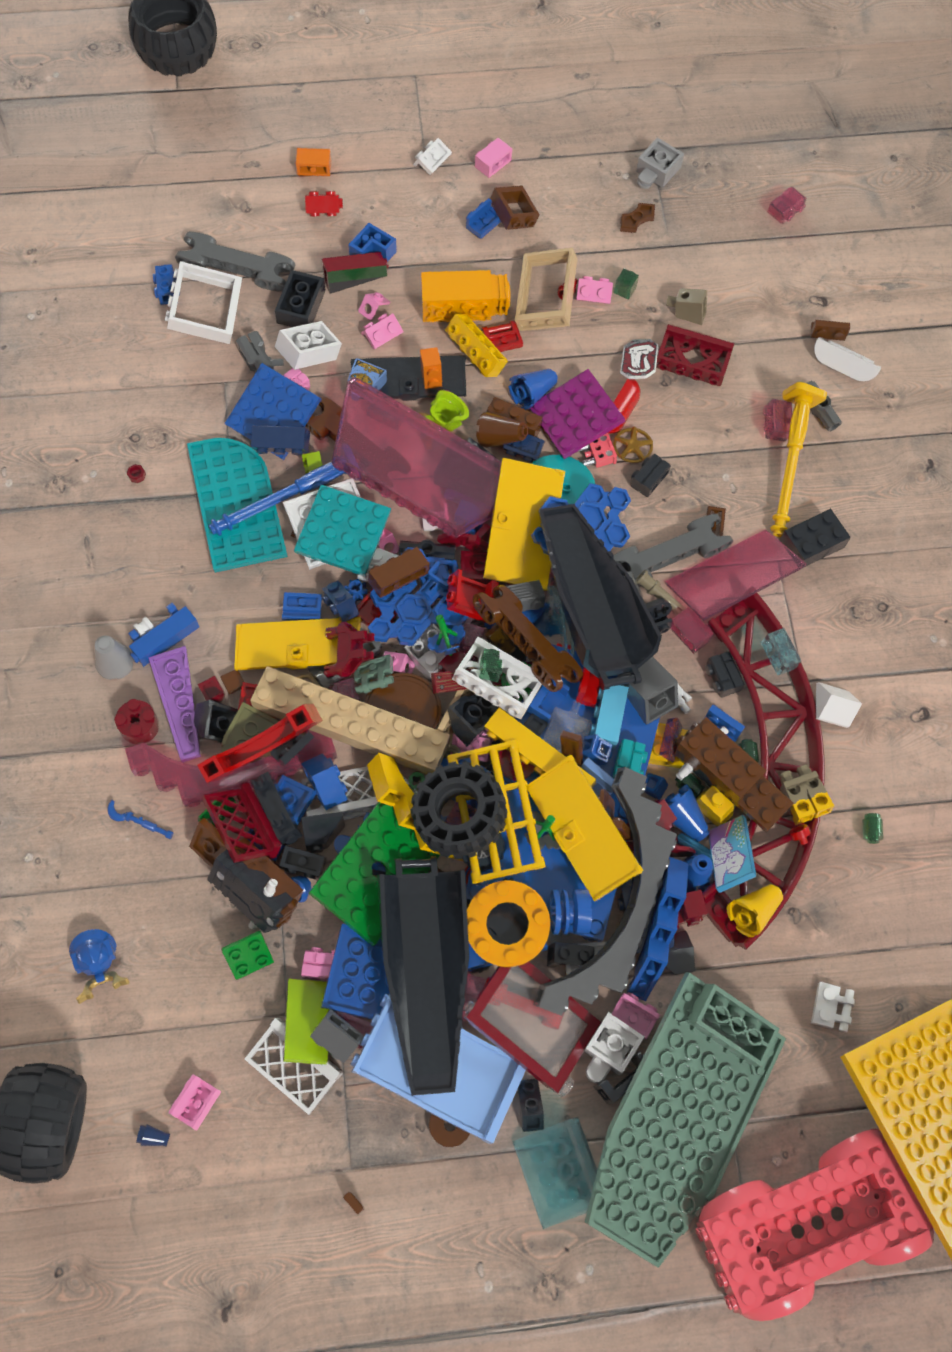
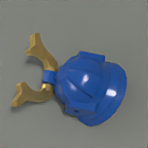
M99 929L84 931L78 934L70 944L69 954L75 971L78 974L83 972L87 976H95V978L90 979L85 984L83 992L76 998L79 1004L87 999H93L94 996L91 991L98 985L113 981L112 985L114 989H117L122 985L130 983L127 977H120L115 971L105 973L111 966L112 960L116 959L115 951L117 947L114 938L106 931Z

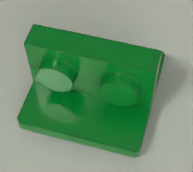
M261 930L221 949L236 980L274 963Z

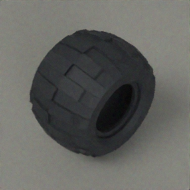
M49 1063L25 1064L24 1067L15 1066L6 1075L0 1087L1 1176L17 1182L35 1184L49 1182L52 1179L59 1180L68 1172L76 1152L85 1113L87 1084L82 1075H77L74 1070L64 1066Z

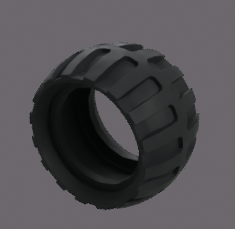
M207 0L131 1L128 14L130 38L139 57L153 71H158L166 76H183L184 74L195 73L196 70L201 67L203 68L208 60L211 59L217 40V26L213 10ZM171 24L190 25L174 32L156 31L161 27Z

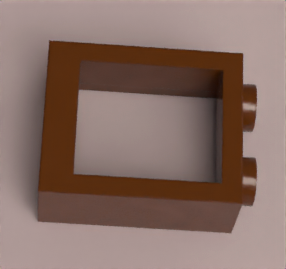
M523 185L494 188L490 197L492 200L491 205L506 230L535 226L540 214ZM518 203L523 213L513 214L508 204Z

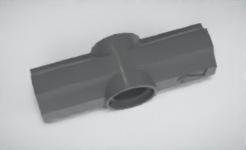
M815 381L807 382V384L819 388ZM829 396L826 397L825 401L811 408L812 414L820 418L828 431L831 432L842 424V421L831 406Z

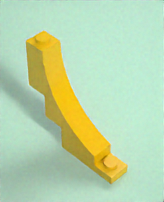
M378 753L367 764L377 802L393 806L398 825L415 830L420 849L440 855L438 851H432L423 842L414 827V820L411 817V808L413 807L411 801L414 793L401 775L395 758Z

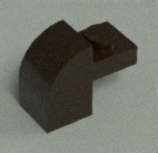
M497 623L485 634L490 644L521 661L526 656Z

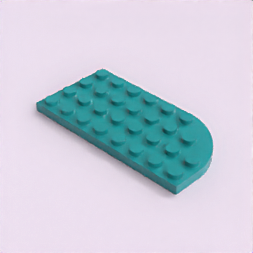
M211 438L187 443L214 573L288 557L276 505L233 525L231 531L228 528L221 531V536L213 535L208 526L211 524V519L218 521L222 519V514L224 513L228 516L273 494L267 466L262 457L248 445L228 438Z

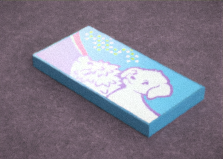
M744 815L709 830L710 834L708 836L715 885L718 892L721 893L756 877L747 820Z

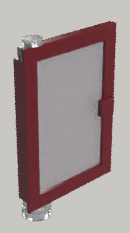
M527 962L516 967L498 966L474 1002L469 1001L465 1005L463 1011L466 1015L464 1018L545 1087L550 1088L558 1096L564 1097L574 1084V1080L569 1076L602 1022L570 996L568 998V1009L566 1012H563L562 1016L534 1006L533 1003L540 984L552 980L532 963Z

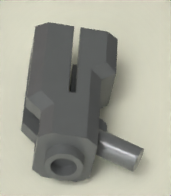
M258 331L247 334L251 342H249L246 335L236 340L237 348L250 371L257 372L261 363L273 370V366H284L283 359H271V357L267 356L264 341Z

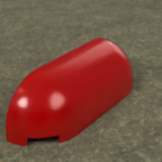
M627 379L613 402L625 418V422L609 431L608 434L621 431L640 399L641 390L635 379Z

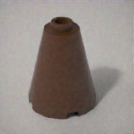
M483 412L477 421V425H479V431H476L477 441L485 448L523 441L528 435V427L524 422L492 412Z

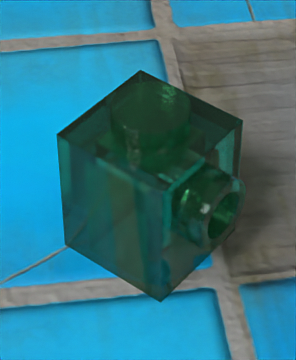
M624 268L616 280L614 293L629 300L637 288L639 275Z

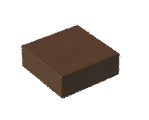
M233 670L220 676L229 695L240 690L244 682L239 670Z
M348 1192L343 1197L357 1215L364 1210L363 1205L352 1192Z

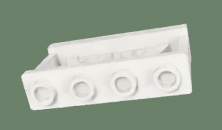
M477 637L452 678L459 685L473 691L476 695L483 697L518 719H522L542 686L532 673L531 667L480 637ZM473 655L479 658L478 663L470 661ZM467 667H475V668H478V669H473V670H471L470 672H468L467 670H465ZM502 671L506 674L510 686H493L487 672ZM526 687H529V688L532 689V692H531V694H530L529 696H528V694L523 690V689H525ZM517 692H519L523 696V703L518 701L519 694Z

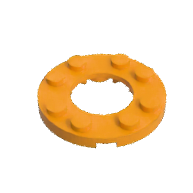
M498 881L489 884L474 896L467 909L469 943L483 960L500 967L523 965L535 958L547 942L550 932V916L547 906L534 889L517 881ZM505 902L515 903L522 907L529 921L528 931L524 938L510 945L500 944L493 940L486 926L490 911L498 904Z

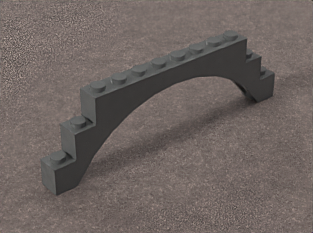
M626 767L618 768L611 786L625 812L631 830L634 856L644 870L641 874L634 877L628 906L618 928L605 946L586 964L566 976L540 984L533 1003L534 1006L562 1016L563 1012H566L568 1009L569 996L585 1003L593 1004V1001L597 999L599 994V985L620 993L628 985V974L630 969L634 967L635 954L642 944V934L649 924L648 917L656 904L655 896L663 884L662 876L669 866V856L676 846L675 839L677 836L676 833L655 825L660 820L662 805L640 796L645 791L647 785L645 782L647 776Z

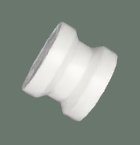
M144 617L141 623L133 625L140 637L155 628L147 617Z

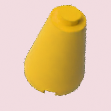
M767 885L734 899L727 906V914L730 921L734 920L737 924L735 928L745 936L754 937L759 935L782 902V891L777 886Z

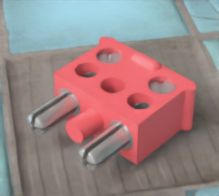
M608 433L578 451L589 449V451L584 452L585 458L591 456L592 458L582 461V464L585 466L595 464L596 468L612 463L616 464L617 454Z

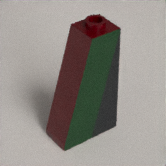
M381 252L321 259L324 281L330 294L386 277L387 268H389L386 258H383Z

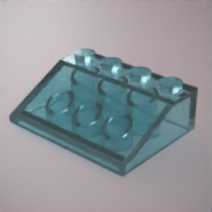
M578 1117L568 1119L513 1141L543 1229L587 1213L597 1168Z

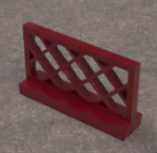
M249 783L242 784L240 789L203 795L202 800L234 863L268 856L270 859L276 858L282 845L277 839ZM237 796L239 804L228 800V798ZM216 800L222 803V805L219 808L213 805L211 801ZM224 805L234 808V813L232 814L224 810ZM237 811L246 814L247 819L245 820L237 816ZM219 814L229 818V822L221 821L218 817ZM232 820L242 824V829L230 825ZM245 827L253 829L255 835L245 832ZM227 830L238 834V837L236 839L229 837L226 833ZM240 836L251 840L250 845L238 841ZM253 843L262 845L263 850L253 848ZM235 846L246 850V853L237 855L234 849Z

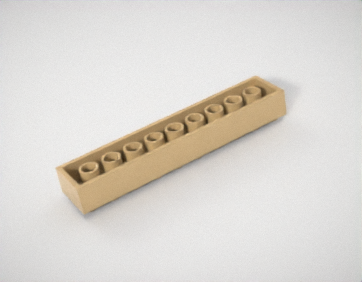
M268 666L250 700L252 706L257 710L279 719H283L287 713L303 704H314L323 721L308 730L374 755L381 753L393 757L396 763L424 774L436 771V768L441 765L450 743V735Z

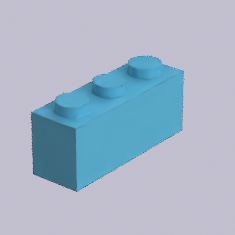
M621 685L610 687L608 690L599 688L597 699L600 702L599 706H595L593 713L596 721L595 724L591 725L589 734H597L600 738L612 744V748L616 747L619 740L629 687Z

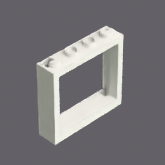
M180 261L179 269L175 268L173 276L177 280L172 282L171 292L174 295L169 297L168 307H171V310L166 312L165 321L168 322L167 329L230 344L242 277ZM182 277L232 290L225 330L175 318Z

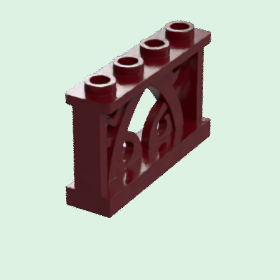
M668 324L657 355L656 368L697 381L700 380L711 385L721 386L735 343ZM667 341L673 342V347H666ZM697 349L705 360L691 364L683 353ZM667 352H674L671 353L668 357L664 356V354ZM720 356L725 358L724 364L717 360ZM713 363L719 367L720 372L715 371Z

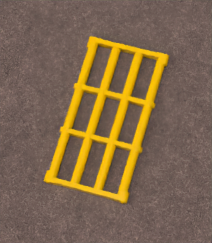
M511 740L447 756L448 763L457 762V764H459L458 760L470 757L471 765L475 767V765L480 766L478 755L490 753L495 780L499 783L506 800L507 818L504 819L506 825L502 832L507 833L514 868L501 870L496 842H491L488 846L493 873L481 875L478 857H470L473 884L546 867L544 857L541 856L535 829L536 820L533 819L526 788L528 784L524 779L518 749H520L518 740ZM509 748L517 782L505 785L498 751ZM518 789L525 820L513 823L506 791ZM459 795L455 798L459 805L463 824L470 820L466 801L475 798L468 795ZM527 827L534 863L522 866L514 829Z

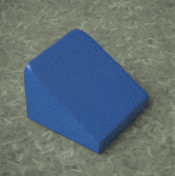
M648 772L645 781L647 785L644 792L657 800H661L668 788V783L664 777Z

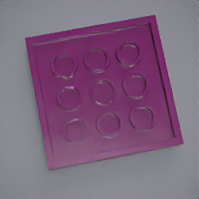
M589 369L546 394L529 408L532 413L543 417L541 426L563 459H566L625 422L623 415Z

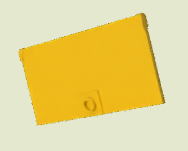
M502 458L483 578L510 584L540 580L543 591H547L551 567L549 555L543 553L540 544L534 543L531 534L537 527H541L538 511L550 496L561 499L565 471Z

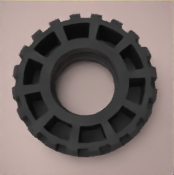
M450 762L448 766H438L436 771L433 773L429 772L424 776L425 780L423 783L419 782L416 787L417 794L412 796L411 803L413 807L411 808V817L421 839L432 851H438L444 857L453 855L455 859H462L463 856L468 855L470 858L477 856L476 852L481 850L485 852L489 849L488 845L491 842L495 843L499 839L498 833L499 831L502 832L506 825L504 819L507 818L506 800L495 777L490 772H485L483 767L479 765L473 767L470 762H462V764ZM468 795L477 800V811L466 823L450 825L442 821V808L453 797Z

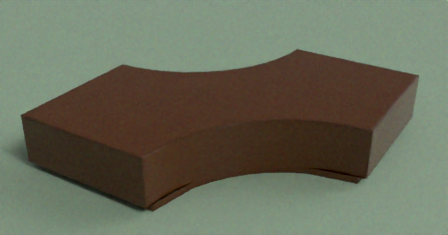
M638 203L637 208L633 212L621 214L620 232L636 233L641 224L654 221L655 204Z

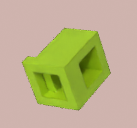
M319 451L302 455L306 474L323 466Z

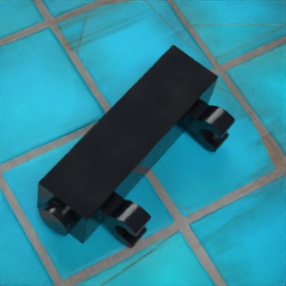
M267 771L250 782L277 839L284 846L293 844L302 836V833L275 778Z

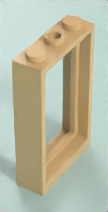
M573 248L524 253L515 322L520 331L569 326L577 266V256ZM567 263L561 310L526 314L532 267Z

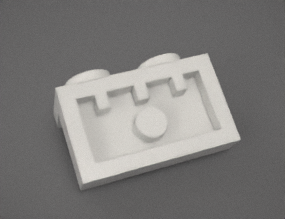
M439 138L435 142L431 140L425 146L427 150L425 152L421 150L415 158L417 160L413 164L415 167L420 164L429 175L452 153Z

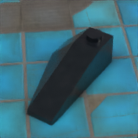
M476 694L459 698L447 709L453 733L468 747L486 731L484 726L500 707L493 705L490 701Z

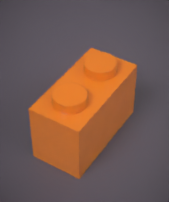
M297 148V175L330 176V149Z
M438 347L421 349L420 361L424 388L441 387L442 369Z

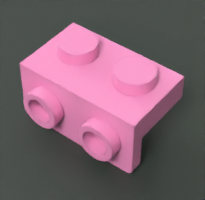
M583 276V279H579L576 300L610 304L613 282H610V279L600 278L599 281L593 280V277Z
M386 313L378 318V323L373 324L371 322L364 326L365 330L361 334L367 337L373 349L378 348L404 332L394 314L388 316Z
M623 993L611 1013L642 1034L645 1040L660 1017L655 1007L649 1004L645 1006L639 1002L637 996L631 993Z
M193 1074L186 1082L178 1098L174 1101L169 1114L197 1131L221 1091Z

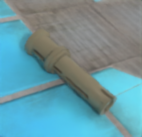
M647 570L642 571L636 578L637 584L644 587L648 594H653L658 599L665 598L671 604V611L679 617L683 613L681 611H685L686 607L660 586V582L658 580L655 581L648 574Z

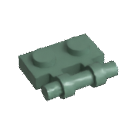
M390 654L361 663L354 672V680L357 684L362 683V685L355 687L357 694L363 692L366 694L371 692L372 689L379 687L382 689L387 687L388 684L394 683L392 675L386 677V675L393 673V659Z

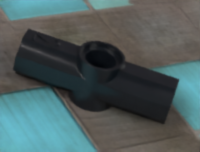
M400 540L399 556L407 547H418L423 552L424 550L431 551L429 553L424 552L426 557L455 560L456 545L436 544L431 540H423L422 542Z

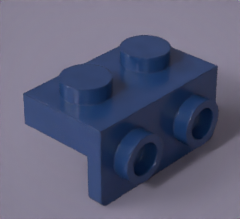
M527 435L523 441L505 444L503 448L506 450V454L516 457V454L523 456V460L532 463L533 460L539 459L545 440Z

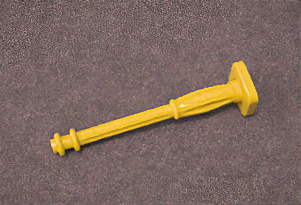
M803 382L791 385L782 394L783 400L795 404L789 428L787 443L789 451L777 514L772 516L775 525L770 527V530L776 537H782L784 531L788 529L786 523L790 522L788 509L799 451L803 448L807 431L809 410L825 401L827 397L826 391Z

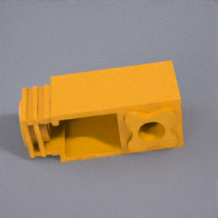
M491 270L421 272L423 322H450L455 314H467L472 321L491 320V316L508 315V309L510 308V284L507 280V274L495 275L491 274Z

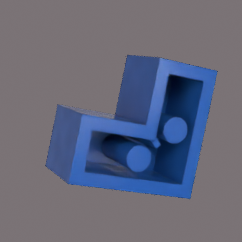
M368 223L348 244L349 255L381 252L383 258L389 261L397 252L396 238L371 223Z
M322 753L301 763L308 781L314 787L320 804L325 810L348 800L345 795L348 792L343 781L340 782L338 778L341 775L337 765L333 764L331 758L327 759Z

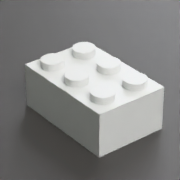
M320 321L279 330L275 348L292 368L296 370L336 360L342 343Z

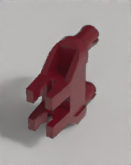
M341 622L336 627L326 628L325 632H330L325 633L327 639L338 638L336 664L324 666V669H330L324 671L326 677L336 675L348 677L358 669L362 662L374 660V652H366V649H363V643L374 641L375 633L367 634L365 630L358 631L347 622Z

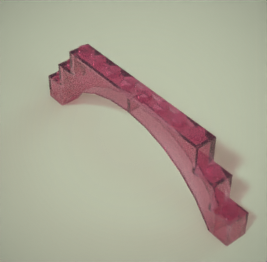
M353 678L334 683L332 691L360 701L359 695L355 690L356 686ZM307 730L305 733L309 731L314 738L284 767L272 756H269L257 762L249 763L221 780L206 783L198 766L188 765L166 757L146 743L125 749L130 769L134 776H145L152 771L159 791L168 792L178 786L185 807L200 805V802H203V795L240 789L241 785L249 783L251 788H253L250 781L267 771L275 780L282 775L292 776L296 774V771L303 770L301 763L322 753L327 759L331 758L332 762L334 759H337L332 738Z

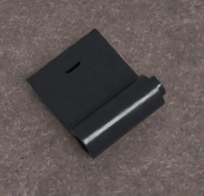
M505 877L502 881H515V880H514L512 877H511L510 879H507V878ZM505 902L498 904L490 911L486 926L493 940L500 944L510 945L524 938L528 931L529 921L522 907L515 903Z

